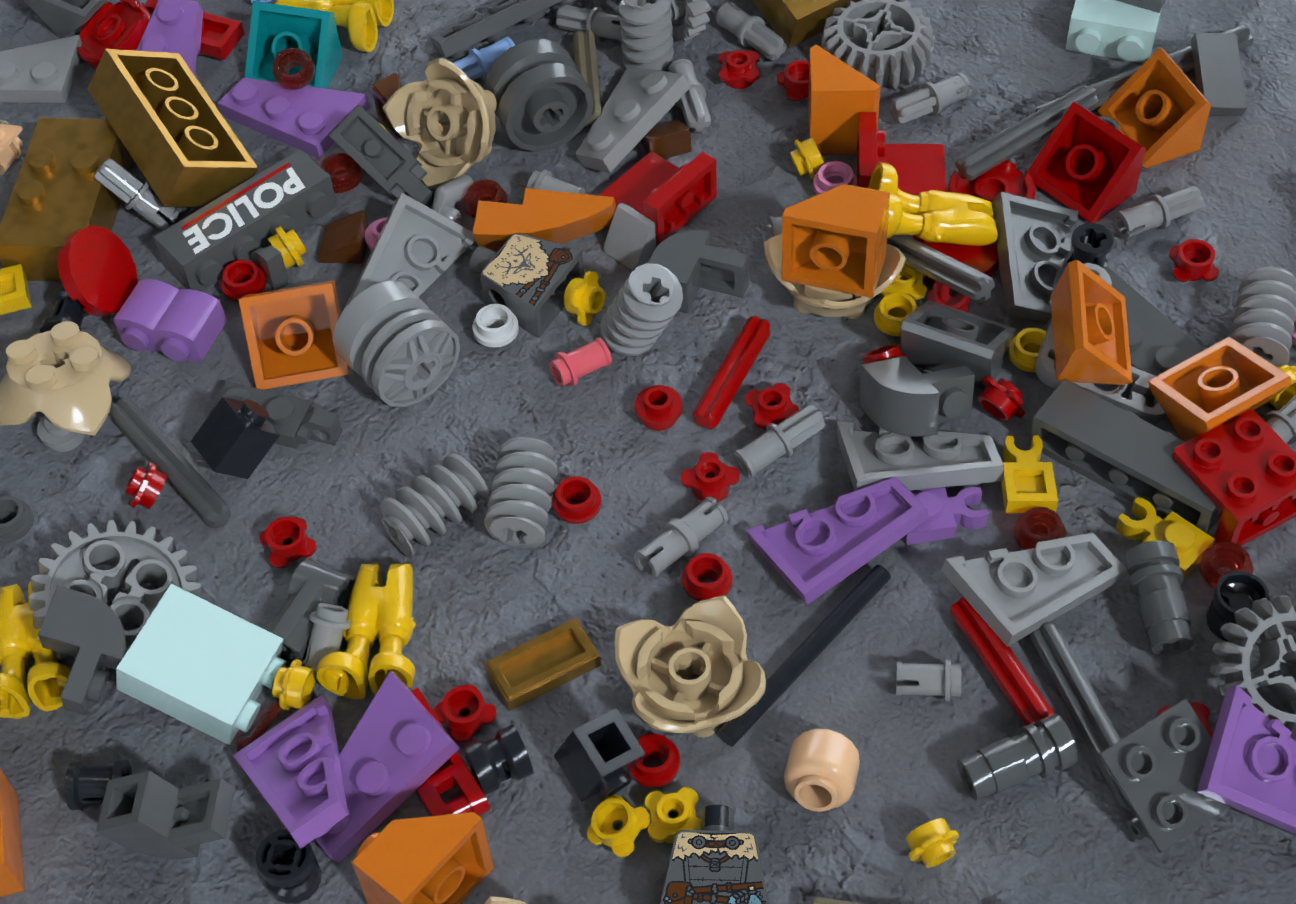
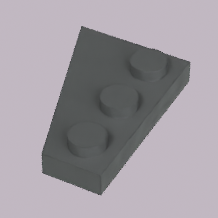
M1000 192L992 201V208L998 234L996 243L1005 315L1046 324L1052 318L1050 296L1063 274L1064 257L1070 252L1071 239L1069 238L1071 227L1076 223L1079 211Z

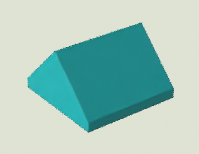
M253 1L245 78L328 89L343 58L334 13Z

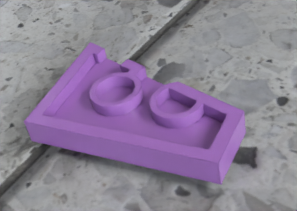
M159 0L136 51L179 53L198 80V76L195 73L196 58L200 53L203 10L199 3L192 0Z
M242 78L217 103L222 116L318 158L335 143L329 135L358 104L365 111L369 107L367 94Z
M895 476L840 496L835 505L810 514L807 509L790 514V521L766 530L762 524L748 529L746 532L755 548L808 605L928 520L929 516L926 506Z
M392 671L387 675L339 754L348 816L332 826L326 834L315 838L329 858L338 863L460 749L403 681Z
M1238 685L1227 688L1197 792L1296 834V741L1290 737L1292 732L1277 719L1270 720L1250 703L1252 697Z
M323 694L233 755L243 772L300 848H303L315 838L323 836L332 826L348 816L332 708Z

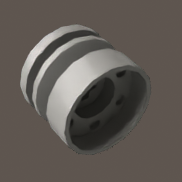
M392 280L374 284L359 293L344 308L335 324L332 338L336 353L356 373L363 377V381L385 403L393 407L413 405L433 394L450 376L457 364L460 352L458 335L403 282Z

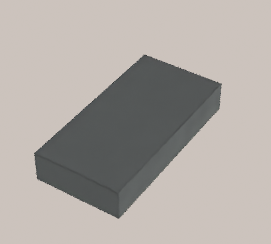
M1195 33L1191 39L1196 86L1211 104L1209 115L1242 116L1247 110L1237 34Z

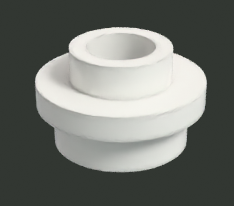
M490 304L480 309L472 325L475 339L487 347L505 346L511 343L519 332L517 317L508 307L501 304Z

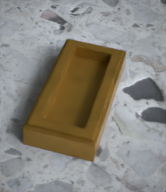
M574 618L485 662L484 666L507 709L511 711L601 666V658L577 618Z

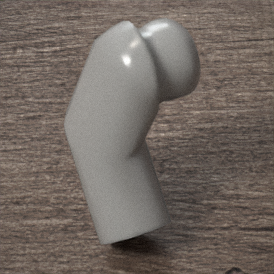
M461 175L439 186L435 191L432 210L460 225L461 222L457 218L459 219L462 216L460 211L455 209L456 202L475 192V183L468 175Z

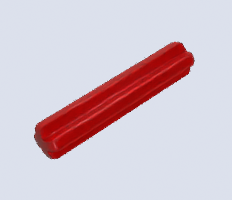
M751 316L746 320L693 410L695 416L693 419L698 426H704L708 430H712L719 424L770 335V323L766 319Z
M961 597L958 602L951 605L950 615L1024 725L1027 726L1032 723L1036 726L1037 721L1053 715V709L1014 652L1001 641L964 597Z

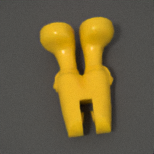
M277 0L275 4L333 12L336 25L348 29L353 47L361 52H372L378 39L377 26L388 27L394 15V0Z
M879 162L874 168L868 188L890 192L887 238H891L894 235H916L917 238L929 243L985 246L994 244L997 241V228L993 219L994 213L990 201L968 194L937 190L921 192L917 196L898 188V175L892 165Z
M361 564L348 605L347 619L351 621V626L349 629H344L343 638L348 643L345 652H331L325 655L318 663L316 678L325 689L346 698L364 699L368 681L372 692L376 695L390 671L397 675L409 690L411 689L415 676V667L410 659L402 655V648L408 644L413 634V629L416 627L412 617L414 580L411 564H391L388 570L386 586L382 587L380 566L378 564ZM379 638V653L371 660L368 676L370 649L374 641Z
M31 581L28 585L27 603L18 584L0 587L1 718L19 719L29 716L30 699L36 707L43 711L57 710L63 706L61 695L71 672V669L66 665L58 663L56 651L42 647L38 636L40 628L35 629L33 626V613L36 611L30 610L29 595L34 593ZM33 655L35 665L30 668L26 679L28 659Z

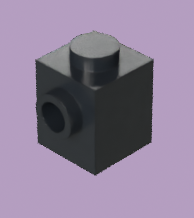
M222 397L190 442L214 472L249 479L280 434L268 421V412L258 403L249 399L241 402Z
M616 708L574 729L554 754V758L580 800L584 801L599 792L606 799L628 786L632 781L629 773L646 753Z

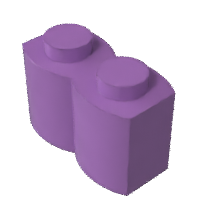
M141 279L113 321L123 343L135 351H162L168 358L176 362H202L226 324L227 318L220 300L209 294L192 289L179 290L158 280Z

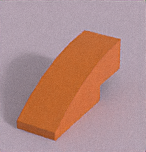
M525 188L523 205L479 200L473 236L478 246H484L491 250H500L511 235L517 233L562 244L593 234L610 226L617 206L614 197Z

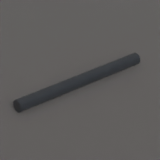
M875 565L766 680L765 693L760 700L743 715L723 725L718 731V735L723 742L733 747L891 579L887 569L881 565Z

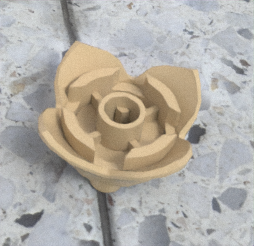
M438 58L429 62L425 69L426 80L408 83L399 88L383 106V110L393 128L404 139L415 142L420 146L417 160L428 173L422 179L423 184L428 189L438 188L464 175L475 163H480L484 157L490 154L496 131L495 110L497 101L494 94L489 90H483L478 83L469 79L461 69L444 58Z
M778 234L764 242V252L769 267L775 277L789 290L793 297L794 308L801 313H813L824 317L856 319L863 316L866 312V306L873 301L876 295L893 283L902 271L906 261L904 254L898 248L889 244L886 245V258L874 296L870 298L783 281L782 234Z
M70 321L58 323L50 331L35 334L27 340H17L6 348L8 357L6 373L0 383V425L18 426L27 423L33 416L35 417L36 412H42L53 425L61 429L95 436L110 412L112 403L109 387L110 381L121 382L130 375L131 366L120 355L101 347L97 339L86 332L80 331L79 326Z
M726 596L714 597L693 604L684 610L676 624L672 626H665L653 619H643L616 628L614 641L616 664L622 678L633 693L632 707L634 713L644 724L662 732L692 733L697 737H709L717 731L719 725L743 715L765 693V671L759 663L748 660L746 656L747 633L743 619ZM692 674L699 675L697 679L688 680Z

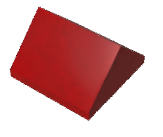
M1073 101L1027 173L1033 178L1034 184L1070 209L1079 211L1078 214L1090 223H1097L1136 193L1146 148Z

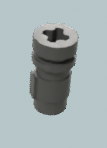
M1152 541L1129 549L1125 553L1124 559L1127 572L1130 575L1131 589L1138 593L1139 596L1138 605L1144 630L1149 638L1151 651L1156 655L1167 656L1189 650L1194 645V640L1190 628L1191 619L1185 595L1180 587L1184 577L1182 569L1179 567L1180 561L1176 546L1168 541Z
M1055 713L1037 721L1036 726L1031 723L1022 727L1020 734L1017 736L1004 738L976 750L974 754L957 760V766L967 792L976 801L990 794H998L1029 781V778L1039 774L1042 778L1054 774L1055 769L1061 771L1076 765L1079 762V755L1069 728L1063 719Z

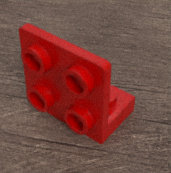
M859 112L857 135L858 187H869L874 168L881 162L890 164L896 169L898 188L903 192L916 196L921 192L930 190L947 192L945 149L943 144H885V130H877L876 112Z
M702 151L691 162L679 168L656 153L650 152L601 192L599 196L614 197L616 206L622 202L655 222L656 245L658 246L666 238L675 234L717 197L716 159Z
M1248 409L1208 432L1202 433L1174 448L1173 459L1221 509L1219 514L1220 521L1214 536V542L1226 555L1296 516V453L1253 409Z

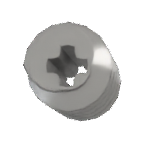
M672 0L621 1L619 5L621 17L620 34L623 54L622 61L625 69L628 66L664 71L672 63L674 57Z
M646 263L635 268L600 321V336L611 350L624 356H639L649 351L681 307L683 292L677 277L668 268L659 264Z
M1272 266L1261 267L1248 272L1241 279L1238 289L1230 337L1274 366L1288 365L1290 360L1289 351L1293 342L1292 335L1296 319V277L1282 268Z
M531 437L511 438L502 444L498 452V463L494 471L495 478L491 485L492 493L488 499V511L485 515L484 523L486 530L492 537L508 546L522 549L536 548L545 541L546 534L544 529L549 522L547 512L552 506L550 496L555 490L554 479L558 475L557 465L553 461L556 455L554 447L545 441Z
M454 453L448 454L443 460V466L439 464L433 465L428 469L427 477L423 475L415 477L411 483L412 489L401 487L396 493V500L385 498L381 502L382 524L398 549L407 557L412 558L415 556V551L411 540L415 538L423 546H429L431 540L427 532L428 528L431 527L435 532L443 536L446 534L447 529L442 518L446 516L455 524L461 523L462 516L458 507L462 505L470 513H475L478 510L474 495L477 494L488 502L490 493L480 473L467 460Z

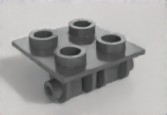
M1186 698L1098 754L1132 808V818L1127 821L1129 831L1138 840L1144 837L1151 839L1159 853H1162L1230 807L1197 792L1212 739Z

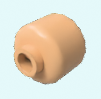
M813 729L803 732L795 738L789 752L784 772L785 788L806 809L823 812L841 807L849 801L855 788L860 765L857 748L850 739L830 729Z

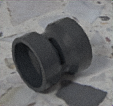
M1242 571L1227 573L1220 578L1206 614L1207 625L1211 632L1219 639L1228 642L1220 631L1221 627L1227 623L1237 624L1234 617L1237 610L1248 608L1252 611L1254 601L1263 598L1269 601V590L1266 584L1256 575Z
M513 724L498 730L495 738L483 742L477 739L462 747L470 771L484 795L498 790L501 782L513 778L519 781L534 773L527 750Z
M286 829L269 834L260 843L256 851V863L270 894L277 901L286 904L300 903L309 899L317 891L321 883L322 871L310 843L300 848Z

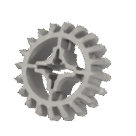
M847 0L843 8H834L833 15L826 19L821 48L881 87L889 86L895 90L899 82L910 85L914 77H922L924 69L929 66L932 59L935 36L933 35L930 18L923 16L922 8H911L909 0L897 2L896 0H858L856 3Z
M1281 595L1275 597L1272 604L1266 598L1253 602L1252 611L1248 608H1242L1235 612L1234 617L1237 624L1227 623L1220 629L1228 642L1215 643L1211 649L1216 655L1223 657L1224 661L1221 664L1212 665L1209 671L1216 676L1223 675L1225 684L1218 685L1213 693L1217 696H1224L1227 688L1238 685L1252 697L1250 701L1252 705L1270 720L1277 719L1292 732L1290 737L1296 741V667L1291 669V674L1284 675V677L1282 675L1268 677L1269 673L1280 670V664L1296 662V643L1292 634L1286 635L1283 628L1285 627L1296 632V601L1292 604L1290 597ZM1260 636L1261 642L1257 644L1260 653L1259 663L1250 671L1251 651ZM1263 686L1272 690L1279 704L1285 703L1288 713L1280 711L1267 703L1256 688Z

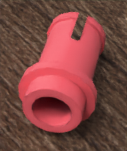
M598 337L594 341L567 354L562 351L556 353L555 359L549 362V368L554 380L560 387L565 385L573 387L578 384L579 378L604 366L611 365L612 356L606 343Z

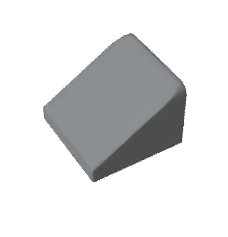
M621 202L614 213L604 243V252L628 269L634 271L636 267L647 263L656 249L655 222Z

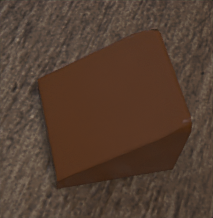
M396 72L373 83L372 92L378 117L396 136L401 138L402 136L393 128L383 110V106L389 98L402 87L400 74Z
M676 119L655 125L642 138L641 143L646 154L654 152L667 159L691 152V132L685 124Z
M365 211L355 212L325 226L318 257L319 263L363 264L367 247L364 235L368 227Z

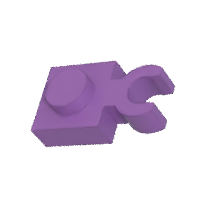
M945 487L911 491L926 506L929 519L905 535L904 539L906 545L955 538L957 525L968 529H979L986 526L989 516L988 509L971 510L968 508V506H975L981 503V488L968 487L961 490L957 496L949 498Z

